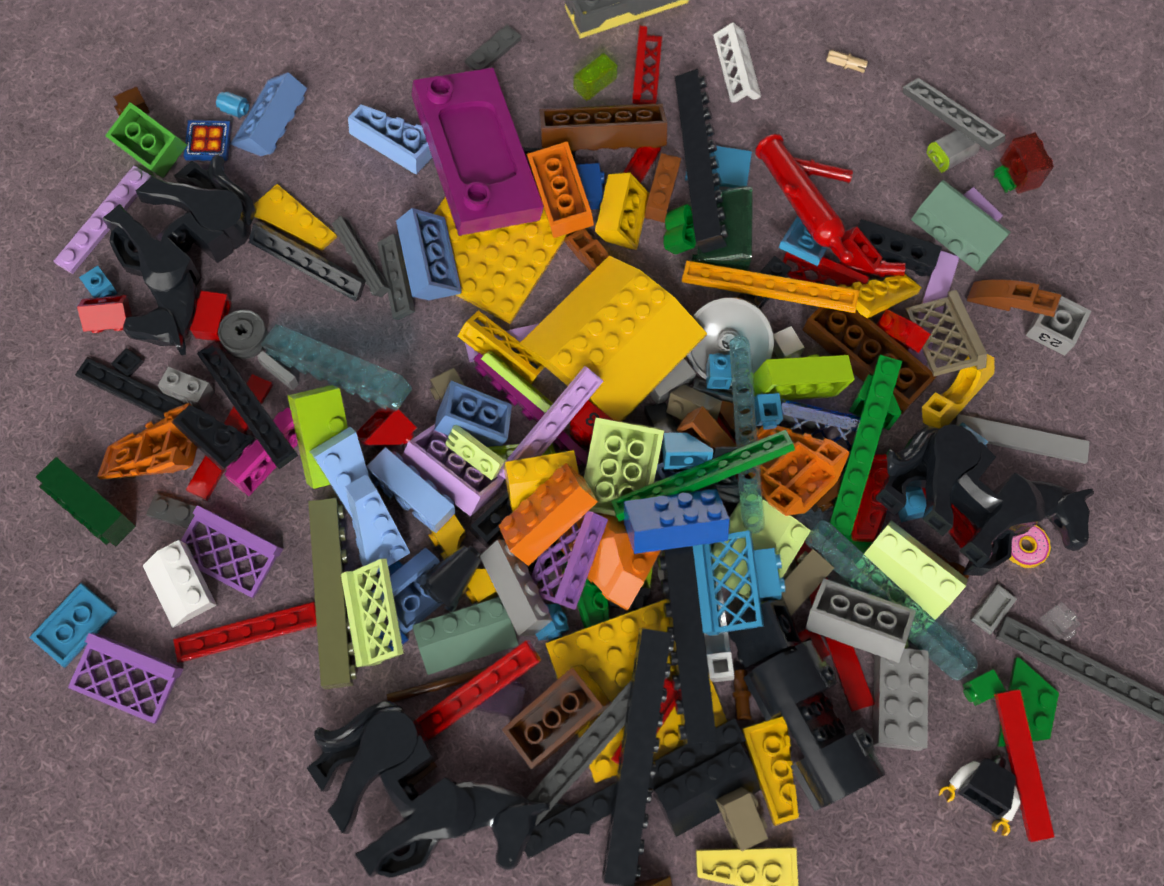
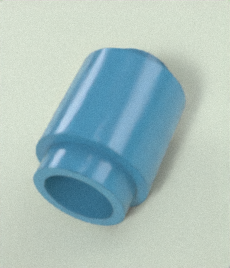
M228 91L225 93L220 92L217 96L216 106L222 112L238 118L248 113L249 104L246 98Z

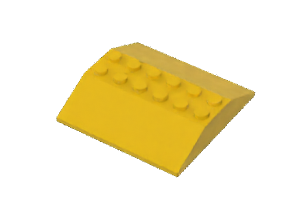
M609 255L519 345L567 386L584 366L589 368L603 380V383L588 401L613 420L622 422L707 336V332L673 295L644 272Z

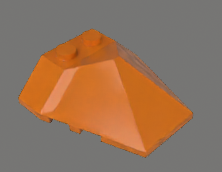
M187 403L164 413L165 418L153 424L151 421L145 424L147 429L136 435L132 432L108 446L97 477L102 480L174 473L193 466L198 447L172 423L191 404Z
M762 426L741 447L786 429L795 450L746 471L768 504L785 516L806 513L837 483L849 456V451L830 439L824 438V440L813 438L811 434L804 433L802 435L794 433L792 429L781 426L768 430L763 429Z
M596 513L608 519L587 579L590 582H594L606 599L628 610L661 550L634 554L624 520L619 522L617 516ZM584 517L576 522L578 529L581 528ZM572 526L565 532L566 538L574 533ZM576 539L568 544L570 552L573 550Z

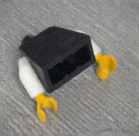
M994 755L991 760L984 758L980 762L973 761L962 766L949 781L951 784L939 790V796L945 789L950 791L951 796L946 801L949 802L955 797L954 791L959 789L957 794L997 819L1001 818V820H995L992 823V831L996 832L999 825L1002 824L1004 827L1002 836L1010 833L1008 822L1013 820L1020 805L1018 790L1015 786L1016 777L1005 769L1007 761L999 755Z

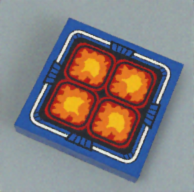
M188 120L185 141L187 146L184 149L185 160L211 161L213 156L219 154L224 158V161H227L231 134L230 121Z

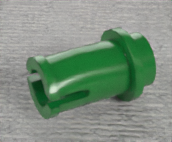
M1003 165L993 171L994 179L997 178L1004 193H1007L1008 190H1014L1017 185L1008 172L1009 168Z

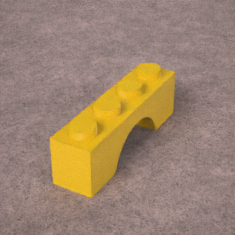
M987 354L986 368L977 370L976 366L961 369L954 383L946 392L940 395L935 392L922 406L923 423L936 428L949 425L995 374L994 357Z
M454 514L437 533L430 529L431 534L428 535L435 547L439 545L443 550V553L440 555L444 560L460 548L466 533ZM477 569L467 586L468 590L465 592L472 604L475 602L477 604L486 602L498 596L487 570Z

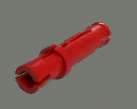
M795 158L808 176L816 175L847 183L851 181L853 170L817 163L813 159L808 161Z
M881 260L873 272L843 264L841 261L839 263L866 275H880V277L885 275H905V263H891Z

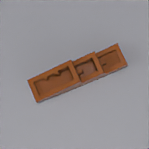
M586 229L569 233L564 239V242L575 256L591 272L609 256L597 239L594 240Z

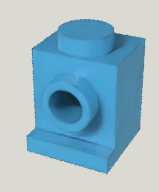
M759 394L754 398L752 405L755 410L757 426H763V429L766 430L776 428L783 420L780 394Z

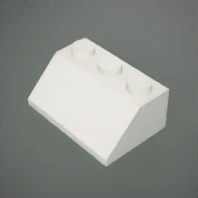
M178 540L158 550L143 565L173 628L217 605L186 543Z

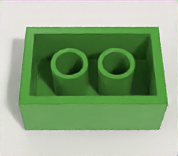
M131 102L105 135L117 146L162 178H164L187 146L185 142Z

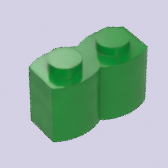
M686 204L669 211L665 218L667 231L665 232L663 243L665 250L677 255L694 248L696 245L691 206Z

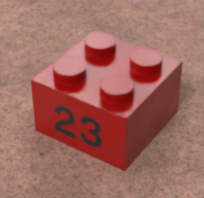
M587 401L570 421L571 439L577 445L581 446L583 444L588 449L590 448L595 417L613 420L590 401Z

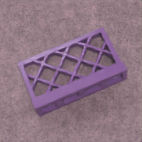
M197 505L192 513L195 516L181 541L187 545L194 544L196 555L193 558L194 560L198 559L196 564L200 571L254 598L276 557L280 556L283 548ZM200 522L206 526L208 534L196 538L195 528ZM224 534L228 545L216 548L213 537ZM209 538L212 550L200 553L198 542ZM240 544L245 545L248 555L236 559L233 547ZM229 548L232 560L220 564L217 552ZM213 554L216 566L204 567L202 557ZM261 554L268 557L265 566L256 569L253 557ZM249 559L252 571L240 574L237 562ZM233 564L236 576L227 579L223 576L222 567ZM253 574L255 584L252 590L249 591L243 587L241 578Z
M588 511L581 517H584L580 529H578L577 523L572 526L573 534L566 538L564 533L560 537V543L555 546L552 544L538 557L531 578L536 585L538 581L543 579L545 587L538 591L542 599L576 610L608 519L591 511ZM576 539L573 550L570 552L568 544ZM563 548L565 556L558 560L556 552ZM551 556L553 564L545 569V561ZM568 561L565 572L562 574L560 566ZM555 570L557 578L549 582L548 574ZM559 584L557 594L554 597L552 589Z
M88 633L85 640L88 644L68 688L156 724L175 681L180 677L183 668L103 635ZM92 650L100 652L103 662L94 666L91 665L89 657ZM120 660L124 671L113 675L109 663ZM105 666L109 678L97 682L93 670ZM139 668L143 670L146 680L135 684L131 672ZM89 673L93 685L86 688L78 686L77 683L81 675ZM126 674L130 687L119 691L115 679ZM160 677L168 680L165 689L156 693L152 681ZM110 681L114 694L107 697L102 696L99 686ZM148 683L152 696L141 700L137 687ZM132 690L136 703L126 706L122 702L121 694ZM153 699L156 710L153 716L145 714L142 703ZM138 706L139 711L133 709V707Z

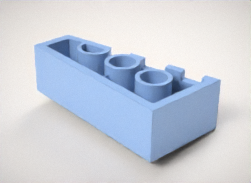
M360 105L348 117L349 134L414 174H417L432 158L421 125L416 124L413 126L405 123L404 119L388 117L386 113L364 105Z
M349 427L310 452L352 518L345 486L366 474L369 477L357 434Z
M385 447L366 466L371 482L375 487L379 485L383 489V493L389 498L393 495L396 496L395 499L402 508L414 510L412 512L414 517L437 533L455 514L453 500L446 494L442 496L436 491L437 487L430 480L424 481L419 476L420 473L412 465L408 467L402 462L403 458L396 451L390 452Z
M367 474L345 486L361 564L366 566L379 559H387L389 566L410 554L377 489Z

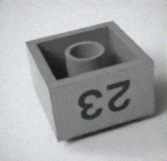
M1061 296L1055 316L1051 317L1036 313L1025 336L1065 356L1075 346L1091 310Z

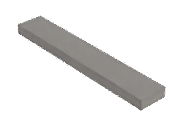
M961 414L956 416L955 425L959 426L962 422L985 438L988 441L987 444L1083 464L1088 462L1090 441Z

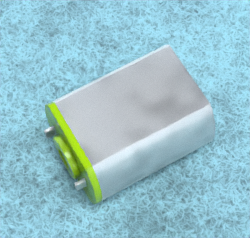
M954 130L929 144L927 155L939 171L943 173L976 155L979 145L958 130Z

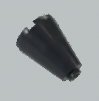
M462 546L419 577L416 582L437 603L443 602L446 605L444 608L452 613L481 562L478 558L480 553L472 546L468 548Z

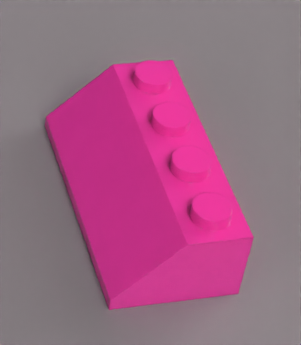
M287 407L275 416L274 422L291 446L295 448L298 442L291 410ZM256 440L243 450L242 456L237 461L229 464L224 475L249 497L277 466L259 441Z

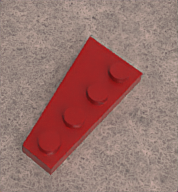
M874 455L852 529L853 541L874 542L880 534L888 509L878 502L875 497L882 489L884 480L889 476L886 455Z

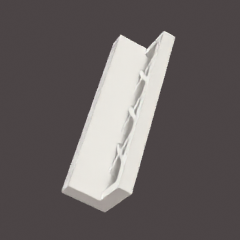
M732 22L713 35L730 101L732 103L737 102L746 96L758 99L761 97L744 31ZM728 34L729 38L724 45L721 42V38ZM729 50H732L733 55L731 57V60L727 61V53ZM733 66L738 69L734 78L730 76ZM737 84H742L743 90L735 94Z

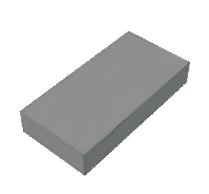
M264 351L257 356L261 366L291 390H294L299 385L295 376Z
M998 584L971 618V621L990 635L1017 598Z

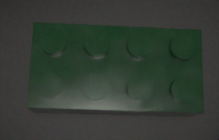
M57 457L35 477L42 483L38 487L52 497L55 502L69 512L72 517L85 526L89 532L106 546L111 543L116 547L136 527Z

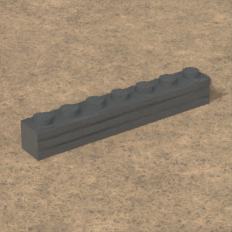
M340 215L332 223L334 232L340 237V242L346 247L345 250L352 257V262L358 267V272L366 280L365 283L370 287L371 294L383 297L391 289L349 219Z

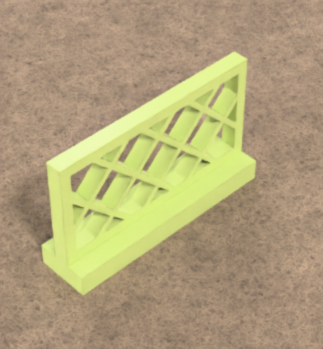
M379 559L357 570L342 573L341 578L356 666L378 665L382 661L404 654L387 559ZM378 567H379V569H380V578H379V579L376 577V573H377ZM373 583L377 586L374 593L371 591ZM382 591L385 597L384 602L380 600ZM377 606L381 609L379 617L375 615ZM386 615L389 620L388 626L384 623ZM381 630L385 633L383 641L379 638ZM390 640L393 642L394 651L388 647Z

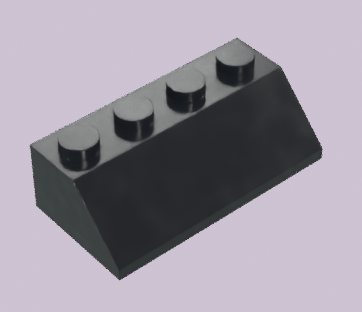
M740 743L655 789L652 793L675 837L721 813L716 799L740 787L753 794L759 792L761 788L753 765Z

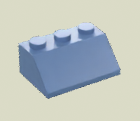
M450 381L437 412L434 430L449 436L453 426L458 425L486 447L503 446L508 440L512 404Z
M426 547L390 576L398 625L404 634L413 629L412 625L420 623L443 604V602L437 603L420 587V584L416 582L419 577L440 563L438 558ZM382 591L380 600L384 602L385 597Z

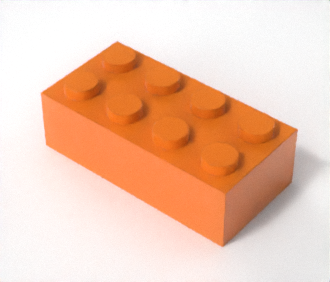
M568 141L527 154L553 238L594 226L592 212Z
M565 463L544 484L539 485L529 498L522 501L514 512L506 516L498 526L509 551L529 566L598 501L585 479L568 463Z

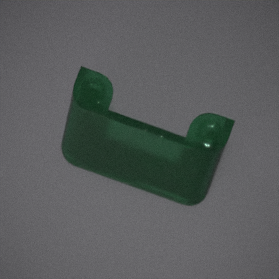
M740 186L721 190L724 196V202H721L727 216V219L724 220V224L727 225L729 237H726L727 247L702 253L697 245L696 254H692L691 261L748 271L752 255L753 187Z

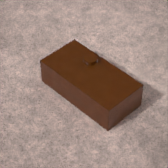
M579 665L569 669L502 730L528 766L533 769L546 762L612 703L583 665Z

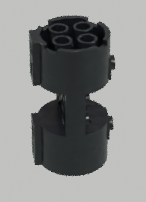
M812 640L795 646L794 650L782 652L753 669L747 676L743 677L766 721L782 714L805 757L791 765V768L814 811H817L869 785L887 773L874 752L873 739L869 733L865 732L863 728L849 735L845 733L844 723L841 719L837 718L833 711L831 700L823 693L838 683L835 679V672L830 665H827L826 661H823Z

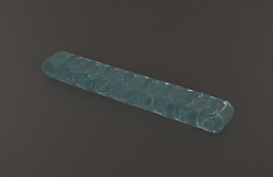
M744 336L734 337L729 345L737 449L759 441L752 352L749 340ZM741 347L746 348L744 351L741 352L736 351L738 348ZM740 368H747L744 372H738ZM742 388H748V389H749V390H748L747 392H745V393H740V392H739V390H741ZM743 409H750V412L747 414L740 413ZM744 430L752 431L749 435H742ZM761 465L738 473L741 518L745 529L750 530L753 534L761 532L765 527ZM753 472L756 474L752 479L744 478L747 473ZM751 494L758 496L754 501L746 500L747 496ZM756 516L759 518L758 522L754 524L747 522L750 517Z
M821 520L810 529L811 531L805 539L806 544L834 567V570L854 589L916 610L908 639L920 650L929 651V658L951 679L959 681L977 669L976 658L833 525Z

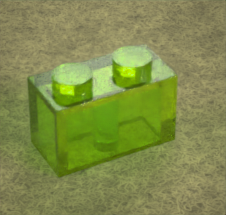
M605 53L601 54L574 75L573 89L586 101L590 100L617 79L618 65Z

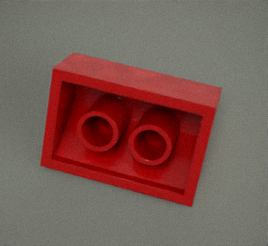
M379 408L356 431L359 444L401 445L402 443L406 444L413 438V432L417 427L398 408Z

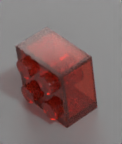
M1036 132L1014 138L1000 159L1001 164L1009 168L1008 172L1017 185L1015 188L1017 194L1039 188L1054 168L1053 160L1048 156L1044 144Z

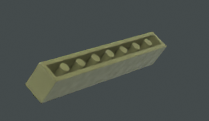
M337 498L308 501L321 687L323 689L353 686V679H357L356 665L351 663L354 649L349 637V632L351 631L341 574L345 572L344 563H348L347 550L343 549L342 541H346L345 527H341V519L345 518L344 507L339 505Z

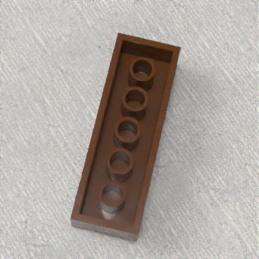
M663 104L539 109L542 149L567 141L571 152L582 149L596 151L604 148L617 150L626 147L638 149L648 146L652 148L667 146L668 122Z
M819 307L807 319L803 331L832 356L849 355L853 373L863 382L868 374L873 376L879 355L902 361L893 391L902 415L937 377L933 376L928 367L869 318L867 319L861 315L858 310L852 313Z

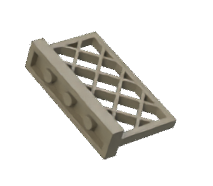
M957 290L948 292V297L905 308V313L910 321L922 328L924 326L933 330L922 347L933 376L976 366L977 370L986 368L987 352ZM945 306L947 309L944 314L934 311L935 308ZM921 312L926 315L922 320L914 317L913 314ZM930 316L940 319L937 325L927 322ZM944 321L954 324L951 330L941 326ZM937 332L947 335L944 341L934 336ZM951 337L962 341L959 346L949 343ZM930 342L940 345L937 352L928 349ZM944 348L955 351L952 357L941 353ZM959 353L969 356L970 359L961 361L956 359ZM937 359L948 362L946 366L938 368L935 365Z

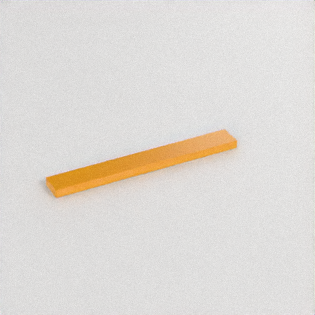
M688 260L682 275L683 283L852 313L856 311L860 290Z

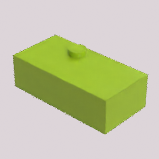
M817 354L803 358L767 359L750 377L754 398L759 394L779 393L780 401L836 397L855 380L849 355L819 357Z
M334 385L287 395L306 483L313 489L330 485L310 451L348 428L340 388Z

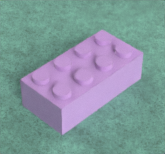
M434 424L408 442L402 455V462L408 467L410 465L415 467L423 480H430L437 487V491L449 496L455 505L471 516L496 496L505 478L498 474L497 477L490 480L445 445L448 435L435 431Z

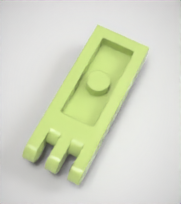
M454 425L445 445L490 480L497 477L505 460L460 426Z

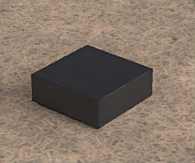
M125 348L111 364L124 375L131 377L144 361L128 348Z

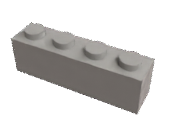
M505 540L494 542L480 555V558L518 636H534L552 621L548 607L543 602L538 592V587L528 572L527 565L509 551Z

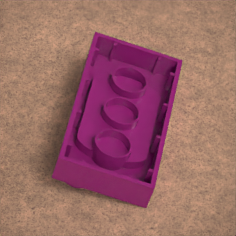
M488 68L413 80L411 96L458 235L540 221L544 206L494 69Z

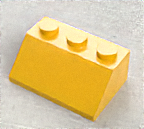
M631 173L609 174L604 188L603 200L600 204L595 232L606 242L637 250L650 193Z
M574 450L505 462L504 473L512 512L565 463H568L578 472Z

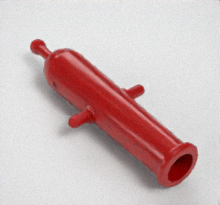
M780 134L766 136L756 146L755 155L758 159L763 160L812 238L822 247L833 246L841 255L840 259L844 264L851 263L854 256L850 251L846 250L842 243L845 233L843 221L785 147L783 137Z

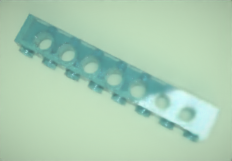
M278 324L273 327L261 343V346L267 351L266 354L275 361L280 360L289 368L294 366L303 374L310 373L319 381L324 379L330 385L340 386L351 395L356 393L367 402L375 401L383 409L388 407L397 411L412 391V387L403 376Z

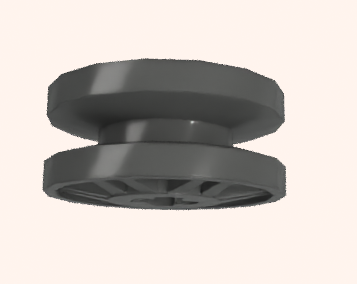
M242 309L231 312L220 322L218 329L219 339L227 353L239 359H249L260 354L266 347L269 338L267 328L261 317L250 310Z

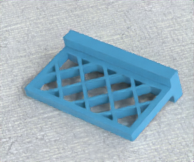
M750 530L728 534V540L730 541L728 544L721 542L726 547L718 558L712 554L711 543L693 546L703 633L709 636L764 626ZM746 537L747 546L740 554L732 548V545L737 539ZM730 549L739 555L731 567L721 561ZM742 559L747 561L750 567L744 577L735 571ZM719 563L729 569L721 581L714 576V570ZM732 573L742 579L734 591L725 585V582ZM745 583L752 586L753 590L752 595L747 601L738 595V592ZM722 586L732 593L724 605L717 600V593ZM735 596L745 603L737 615L727 608ZM748 607H751L755 610L757 621L747 623L741 616ZM726 610L735 618L730 625L721 627L720 617Z

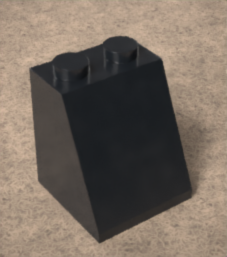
M767 601L761 604L763 627L728 632L730 639L735 642L738 649L737 657L745 668L757 666L782 652L794 650L795 646L802 643L785 601ZM753 609L741 616L747 623L757 621L756 613Z

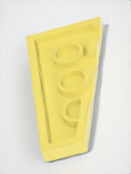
M795 847L748 848L744 851H740L738 848L696 850V873L699 878L737 886H798L797 852Z

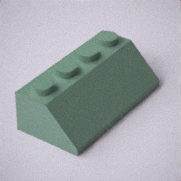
M944 180L926 198L911 219L977 272L990 260L1011 233Z
M500 597L412 625L427 675L518 646L513 624Z

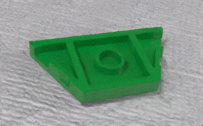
M1017 657L1014 659L1008 691L1016 689L1021 691L1032 742L1048 740L1051 738L1059 692L1021 658ZM1002 726L1000 727L997 741L998 747L1006 746Z

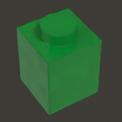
M994 669L963 684L965 688L963 692L966 699L970 703L973 702L975 706L995 697L994 694L1006 691Z

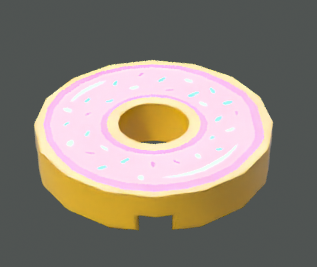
M1035 525L1025 534L1013 538L1012 552L1009 560L1024 568H1034L1044 563L1051 549L1050 540L1045 531ZM1022 540H1028L1032 543L1031 551L1023 549Z

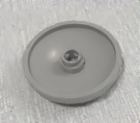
M724 297L705 304L694 314L693 318L707 332V336L687 357L695 371L704 379H706V363L709 354L721 353L731 355L733 378L730 386L749 382L750 377L767 359L771 358L774 348L772 326L763 311L753 303L741 298Z

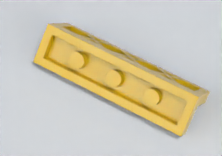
M479 310L466 321L457 336L483 356L486 352L492 351L531 385L545 368L519 345L520 342ZM478 319L485 325V327L480 326L475 321ZM494 334L500 336L502 340H498L494 337ZM511 348H515L520 354L515 353ZM529 361L536 364L538 366V369L534 368L531 364H529Z

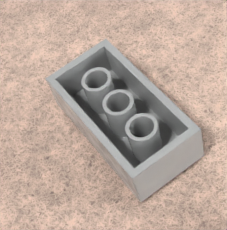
M823 578L809 614L806 630L899 663L916 610Z
M904 648L899 663L874 654L873 700L875 705H873V746L916 751L927 748L929 651Z

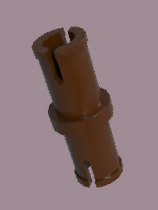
M747 670L734 671V692L732 697L735 699L736 720L739 721L752 719L749 698L752 696L743 677L747 676Z

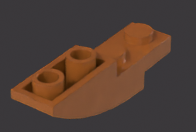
M982 280L973 283L967 301L1005 311H1010L1011 307L1054 317L1061 301V294L1039 290L1040 284L1016 280Z

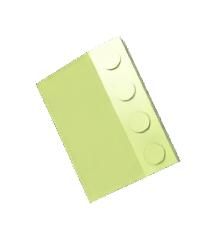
M595 417L584 479L598 502L589 511L616 516L611 500L654 483L664 430Z
M750 491L744 493L729 517V534L750 530L754 550L774 548L775 555L780 554L782 568L778 569L779 578L784 576L811 531L790 515L785 516L769 505L767 501ZM746 537L737 539L732 545V548L740 554L747 546ZM721 542L713 543L711 546L712 554L718 558L726 546ZM730 549L721 561L731 567L739 555ZM744 559L735 569L743 577L748 572ZM719 563L714 570V576L721 581L729 569ZM732 573L725 582V585L734 591L742 579ZM745 583L738 592V595L746 601L751 596L748 583Z
M892 520L848 572L849 575L877 597L916 610L912 624L921 632H924L966 587L968 581L967 578Z

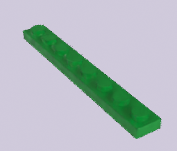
M883 355L878 356L827 530L851 536L902 364L900 360Z
M785 429L611 500L615 514L620 522L624 520V501L697 491L795 450L794 444Z

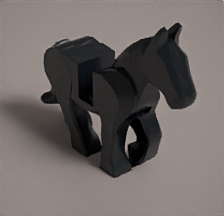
M219 154L212 157L208 170L202 169L197 163L190 161L174 175L178 183L165 182L152 176L135 190L142 203L173 205L187 211L171 222L155 237L142 224L137 222L131 214L126 212L121 204L117 205L103 217L106 226L111 230L109 242L120 264L126 272L143 277L145 284L152 292L158 304L156 309L143 316L127 317L123 324L124 332L131 339L159 346H176L181 356L186 355L185 337L193 323L197 306L196 286L201 279L191 258L185 253L195 243L216 263H219L232 254L233 249L244 245L249 239L252 230L251 223L256 214L252 198L246 191L227 177L224 171V158Z
M954 424L945 425L942 428L927 426L918 430L900 452L894 453L892 449L887 451V471L889 476L884 480L882 489L875 498L892 514L896 515L906 505V487L925 488L926 508L922 519L942 537L953 527L954 514L951 503L977 525L978 529L960 550L969 559L963 572L964 575L983 576L1011 557L1012 539L1025 534L1033 526L1045 519H1049L1060 532L1066 549L1078 551L1088 544L1090 510L1085 501L1094 494L1093 489L1074 492L1049 482L1029 481L1019 474L1013 473L992 491L979 478L995 460L996 456L982 442L979 443L969 430L962 426Z
M391 701L372 704L339 729L326 730L318 727L314 731L315 740L323 752L317 760L307 767V770L321 792L329 790L339 767L345 763L352 762L345 774L336 800L328 809L329 814L341 833L348 834L356 820L364 793L369 785L379 776L389 797L403 817L400 823L386 831L379 839L355 853L369 877H374L378 874L392 878L424 867L429 862L437 844L441 840L456 839L487 826H491L497 841L496 864L504 870H512L518 866L533 834L538 814L550 809L549 803L530 802L518 793L498 785L480 782H464L459 784L453 779L446 777L419 796L412 783L408 784L407 781L436 761L438 757L429 739L425 736L422 726L413 717L404 714L405 710L401 706ZM411 844L410 851L406 854L399 856L396 853L397 850Z

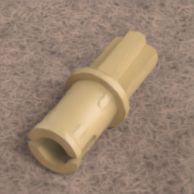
M830 50L827 55V62L864 73V68H866L868 60L853 57L851 53L847 55Z

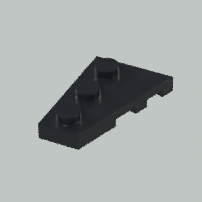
M191 405L187 406L172 421L221 470H224L255 439L250 435L237 431L231 425L223 424L216 420L215 417Z

